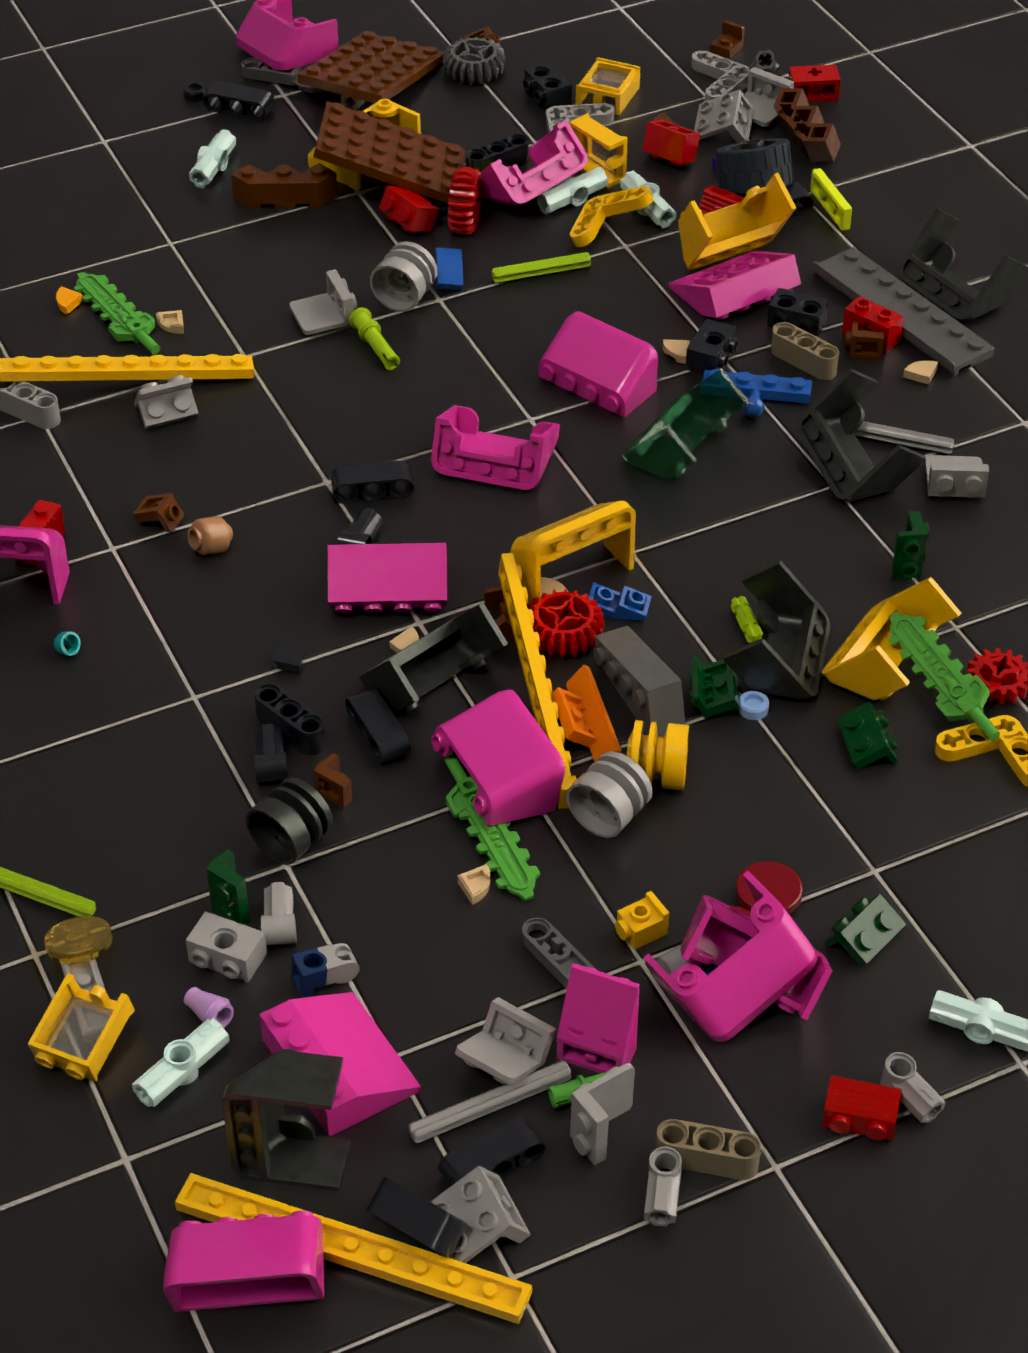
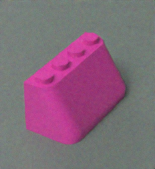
M579 311L572 313L566 318L538 365L539 377L624 418L657 391L658 355L654 347L641 339Z
M446 543L328 545L329 607L334 608L335 612L340 614L351 613L353 609H364L367 613L382 612V609H394L395 612L405 613L412 611V608H424L426 612L441 611L442 607L447 605Z
M305 1210L295 1211L290 1216L275 1217L272 1214H259L254 1216L253 1219L246 1220L223 1217L213 1223H201L194 1220L183 1221L171 1233L164 1271L163 1292L174 1312L325 1299L322 1223L318 1217L313 1216L312 1212Z

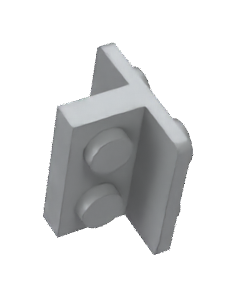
M183 375L168 379V383L158 385L157 382H151L141 386L134 405L135 408H139L145 429L198 416V409L191 390L193 383L191 377L184 378Z

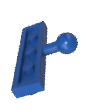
M720 369L705 370L701 393L745 397L747 399H745L742 405L744 414L750 418H757L764 411V403L761 399L809 404L812 380H805L800 377L784 378L776 375H754L748 372H724Z

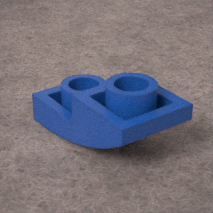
M436 247L435 263L438 274L436 277V289L462 291L463 263L461 249Z
M594 582L588 594L589 599L596 600L598 607L602 608L603 616L624 620H644L652 598L650 595L625 585L622 592L619 593Z

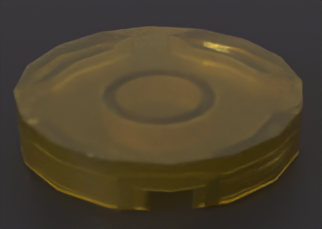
M77 916L54 925L46 933L44 944L48 957L52 960L54 957L58 958L59 963L80 964L98 957V951L103 948L106 951L111 946L113 937L109 923L104 919L94 916Z

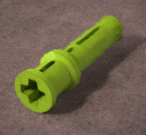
M367 308L355 309L349 316L350 325L358 330V335L362 341L369 343L387 370L396 369L397 366L392 360L394 359L396 364L399 365L400 358L382 336L379 323L371 318V312Z

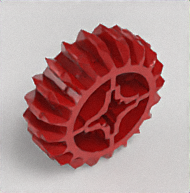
M457 167L453 172L447 212L448 226L451 233L471 235L476 231L482 199V182L478 169Z
M566 588L563 592H557L553 589L552 594L542 593L541 598H533L532 604L527 606L528 609L533 611L534 625L532 628L534 632L539 634V652L544 653L548 651L550 657L559 654L562 659L565 655H571L575 658L578 652L586 655L588 649L595 648V636L603 633L604 620L602 608L598 607L596 600H590L588 594L580 596L578 590L569 593Z

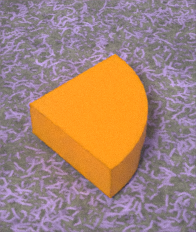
M61 286L56 293L57 304L60 311L68 315L83 302L81 293Z

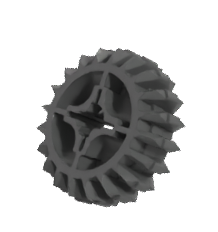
M478 37L460 38L458 42L453 41L451 45L446 46L443 55L445 73L448 74L449 78H453L455 82L461 81L462 84L471 83L472 85L473 83H478L481 85L482 82L490 83V80H497V77L502 75L506 65L504 49L501 48L500 44L495 43L494 40L488 41L485 37L483 39Z

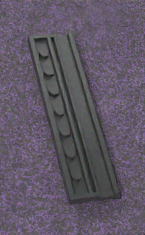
M852 247L820 263L813 262L812 270L814 274L851 301L860 296L903 315L901 337L930 359L938 362L941 367L952 375H957L959 369L965 366L971 368L994 356L995 348L856 248Z

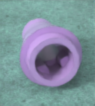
M197 987L189 989L185 994V1005L190 1007L203 1023L207 1019L211 1020L214 1018L225 1028L232 1020L234 1009L227 998L202 991Z

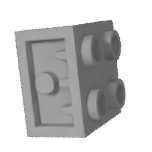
M740 89L712 100H706L699 105L694 131L700 133L699 140L728 131L729 136L737 143L748 141L755 108Z
M477 1166L431 1201V1203L467 1223L450 1256L451 1259L467 1263L500 1237H507L520 1244L531 1236L500 1176L481 1166Z

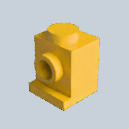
M649 891L646 893L645 898L617 910L615 928L619 937L622 940H627L632 948L636 950L668 934L669 912L655 894Z

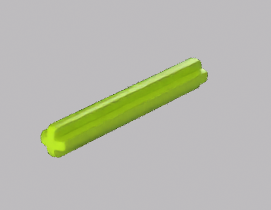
M588 252L497 267L492 269V278L495 283L587 268L591 266V257Z
M0 867V888L87 920L91 919L96 912V903L90 899Z

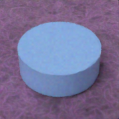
M747 691L739 697L738 712L742 717L749 720H760L768 714L769 699L765 694L758 691Z

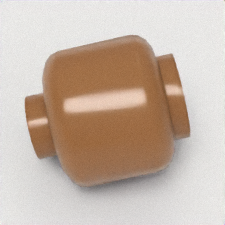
M220 516L196 519L188 530L189 545L200 555L225 552L233 538L231 526Z

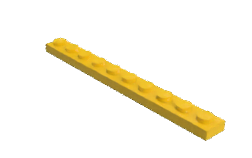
M183 354L180 356L153 355L152 357H138L135 355H127L125 357H110L107 355L82 357L75 355L66 358H56L54 356H44L42 358H28L25 356L0 358V382L168 380L183 375L184 378L191 377L192 379H254L252 356L235 354L233 356H218L216 354L191 356Z
M503 553L500 558L498 575L535 720L557 749L564 762L565 774L557 806L558 809L569 808L566 801L567 790L577 778L576 776H571V755L569 751L564 750V729L562 726H558L557 723L558 706L556 702L551 700L552 684L550 678L545 677V657L539 654V634L534 632L532 628L534 616L532 609L527 608V589L521 586V566L516 565L513 553Z
M190 1173L175 1200L177 1211L210 1222H216L223 1217H233L238 1220L253 1219L254 1216L259 1214H272L275 1217L290 1216L291 1213L302 1210ZM313 1213V1216L320 1219L323 1226L324 1260L516 1324L520 1323L532 1295V1285Z

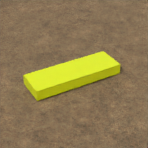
M814 169L812 171L810 191L842 231L849 230L852 207L822 169Z

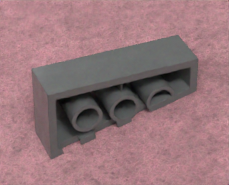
M628 625L595 636L596 648H594L593 654L596 663L602 667L636 720L644 721L643 730L646 735H649L651 722L657 723L658 736L664 737L668 723L685 724L681 679Z

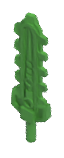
M85 272L77 273V286L73 288L74 291L78 293L83 292L85 294L83 301H91L93 303L91 309L93 311H101L100 318L104 321L110 320L112 322L109 324L108 330L117 341H133L135 344L141 342L153 355L160 352V346L148 335L156 327L155 319L147 312H134L136 310L135 305L132 302H125L127 301L126 296L123 293H116L118 291L117 287L114 284H107L109 281L105 275L87 274Z
M897 611L889 615L891 620L890 632L892 635L887 639L892 646L899 644L903 648L900 652L904 661L912 659L915 663L911 669L916 676L922 673L926 676L927 679L923 683L928 690L935 688L939 692V695L936 697L938 702L935 705L948 722L966 719L968 721L973 720L990 741L998 739L1000 732L983 713V707L990 694L984 682L976 674L974 676L970 673L963 675L960 672L964 667L958 658L954 660L948 658L951 650L946 644L937 645L936 641L939 639V636L933 629L929 631L924 629L927 622L922 615L913 617L907 614L902 615Z
M455 754L445 757L444 761L456 781V786L446 796V806L454 818L459 817L460 820H468L471 826L466 829V832L470 837H477L480 843L476 845V850L479 854L488 855L490 861L486 862L490 872L496 871L500 877L495 881L499 889H507L525 902L533 899V890L536 885V879L540 877V872L537 866H529L527 864V861L530 859L527 848H518L517 844L520 842V837L517 831H508L507 827L511 825V821L487 826L481 815L476 813L473 805V799L478 789L477 784L471 776L468 777Z

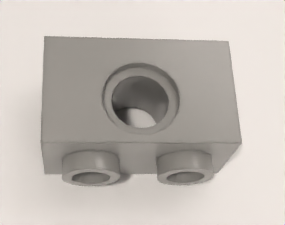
M206 911L186 939L189 962L200 968H209L224 974L228 978L239 979L245 982L250 981L267 955L265 932Z

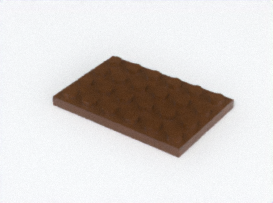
M364 31L297 74V83L376 103L380 99H391L441 65L444 52L438 51L437 48L432 46L422 47L412 41L402 42L392 36L382 37L376 35L375 32Z
M327 101L313 157L448 204L451 178L457 167L463 168L465 149L454 143L442 142L431 135H422L409 127H400L386 119H377L363 111H354L340 103Z

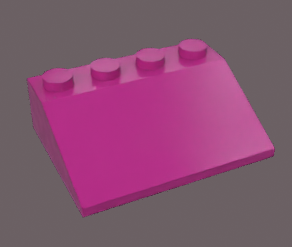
M749 251L668 284L673 292L702 316L713 317L714 320H722L729 317V313L732 311H745L750 308V304L770 301L771 296L775 295L778 288L792 291V288L800 285L801 281L795 254Z
M353 992L290 999L259 1014L262 1040L272 1054L284 1049H293L298 1052L343 1057V1066L332 1110L309 1107L328 1137L421 1091L418 1081Z

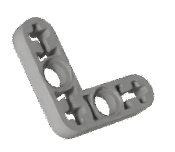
M696 51L692 54L691 67L693 70L718 79L705 90V101L739 89L742 91L748 86V73L750 70L748 66L707 51Z
M608 103L552 106L546 110L548 133L561 122L567 120L570 125V121L589 113L590 118L602 125L611 124L614 121L615 108Z

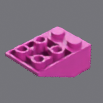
M573 963L557 1035V1059L598 1073H604L613 1067H620L630 1063L637 1049L640 984L631 982L626 978H619L600 972L592 967H584Z

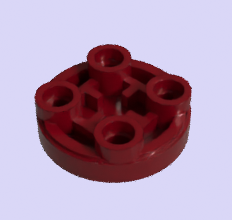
M772 861L757 862L742 870L737 878L736 899L742 908L751 911L756 901L744 879L743 874L746 871H749L783 905L788 914L795 911L801 904L803 890L801 879L794 870L784 864Z

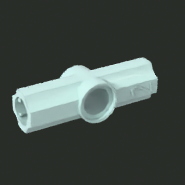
M222 129L220 133L215 135L208 146L200 147L197 162L189 173V179L196 187L204 188L211 182L218 171L226 169L228 155L236 145V137L229 130Z
M600 167L594 168L575 178L570 176L557 184V186L537 196V204L545 215L570 203L574 206H580L587 200L588 195L608 186V178Z
M634 170L627 172L620 181V187L623 190L648 186L654 198L650 205L638 209L637 212L641 215L649 216L662 228L669 227L676 219V211L659 195V186L646 182Z
M941 990L936 992L929 1019L964 1030L965 1035L975 1043L989 1044L994 1040L1028 1052V1019L1004 1012L1002 1006L990 998H978L974 1002Z
M214 1018L211 1020L207 1019L184 1040H174L165 1047L164 1057L132 1083L134 1093L147 1107H155L178 1086L189 1085L194 1082L198 1077V1069L230 1042L229 1034L224 1030L222 1024Z

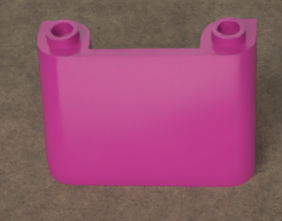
M567 120L556 125L552 131L530 147L529 156L534 167L526 172L521 173L517 164L511 167L504 166L500 159L480 172L482 182L481 198L512 206H521L583 169L588 162V156Z
M458 405L452 406L436 417L431 463L438 473L522 490L532 489L540 482L559 438L560 424L551 422L536 424L531 431L530 440L478 431L479 417L477 413L471 408Z
M513 690L499 691L436 727L431 737L433 749L442 757L451 756L453 751L456 753L478 786L476 796L473 799V805L476 813L481 815L487 826L555 812L565 774L563 759Z

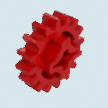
M996 648L995 653L984 649L983 656L976 653L974 654L973 661L969 660L967 674L970 673L972 676L976 674L990 691L987 699L988 703L997 699L1000 705H1004L1005 700L1009 699L1014 704L1016 703L1017 696L1022 699L1026 698V693L1028 692V662L1022 663L1023 655L1020 654L1014 657L1012 656V650L1001 653L1000 648Z

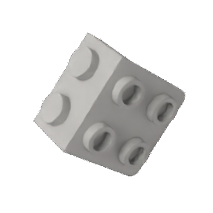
M756 67L749 70L748 88L744 95L755 108L752 119L753 123L761 127H768L778 119L774 108L775 101L781 89L794 88L793 81Z
M336 269L326 271L327 293L289 303L290 310L305 335L318 334L323 331L350 325L349 316L354 311V308H357V301L354 293L349 292L345 278L341 279Z
M926 456L925 469L928 496L985 498L989 466L988 464H982L981 458L976 456Z
M498 997L491 1002L482 1031L457 1045L455 1054L464 1059V1062L469 1066L480 1068L493 1075L496 1081L503 1084H515L545 1065L556 1028Z
M630 1063L611 1068L604 1076L591 1083L580 1085L572 1093L570 1137L573 1139L577 1151L582 1156L586 1155L594 1166L607 1158L609 1121L630 1110L632 1107L635 1068Z

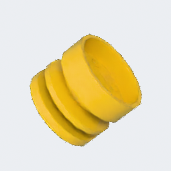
M635 720L633 731L628 739L627 757L633 759L644 770L651 785L654 775L661 774L663 789L684 790L689 725L668 723L665 735L661 737L658 736L656 722H651L649 735H643L644 721Z

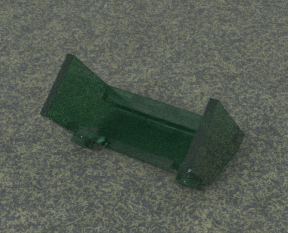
M721 368L669 404L621 456L631 466L666 480L669 478L676 480L687 470L688 466L697 460L691 452L710 433L714 432L717 435L728 426L726 420L747 406L750 401Z

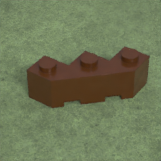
M803 88L781 89L774 108L782 128L811 162H834L841 145L834 124L824 123L818 106H809Z
M285 163L268 173L248 164L231 174L234 200L250 209H261V204H274V208H296V204H309L310 208H321L338 198L337 172L321 163L312 166L302 173Z

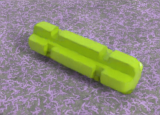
M744 596L734 597L731 600V609L736 615L735 617L745 634L747 642L753 643L762 639L763 632L752 609L749 607L747 599Z

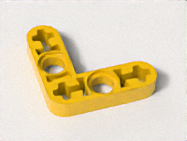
M649 187L631 188L597 196L587 201L569 234L575 247H583L590 244L595 239L607 216L642 209L650 205L654 198Z
M1001 715L989 719L1000 732L999 738L995 741H990L976 723L946 730L937 736L935 754L944 761H957L999 749L1019 780L1028 787V754L1018 755L1012 751L1015 748H1021L1028 752V734L1016 718ZM980 735L986 740L977 742L972 740L970 736Z

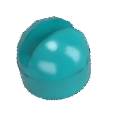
M64 631L59 633L54 639V648L62 655H75L81 646L80 638L75 632Z

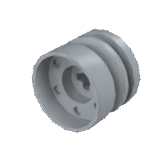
M408 241L399 242L389 250V253L385 255L384 259L373 270L370 276L371 290L379 302L389 309L399 312L409 311L418 304L424 293L435 282L438 275L437 265L432 255L425 248Z
M609 751L603 753L589 767L586 773H583L567 790L566 801L571 813L584 828L597 836L611 838L616 837L631 821L633 816H636L650 801L653 789L648 776L633 759L622 753Z

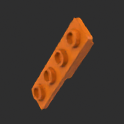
M582 665L567 681L568 691L558 687L552 693L551 698L553 702L557 703L558 717L564 729L566 739L572 743H579L589 747L596 762L603 753L609 751L621 753V747L589 666Z

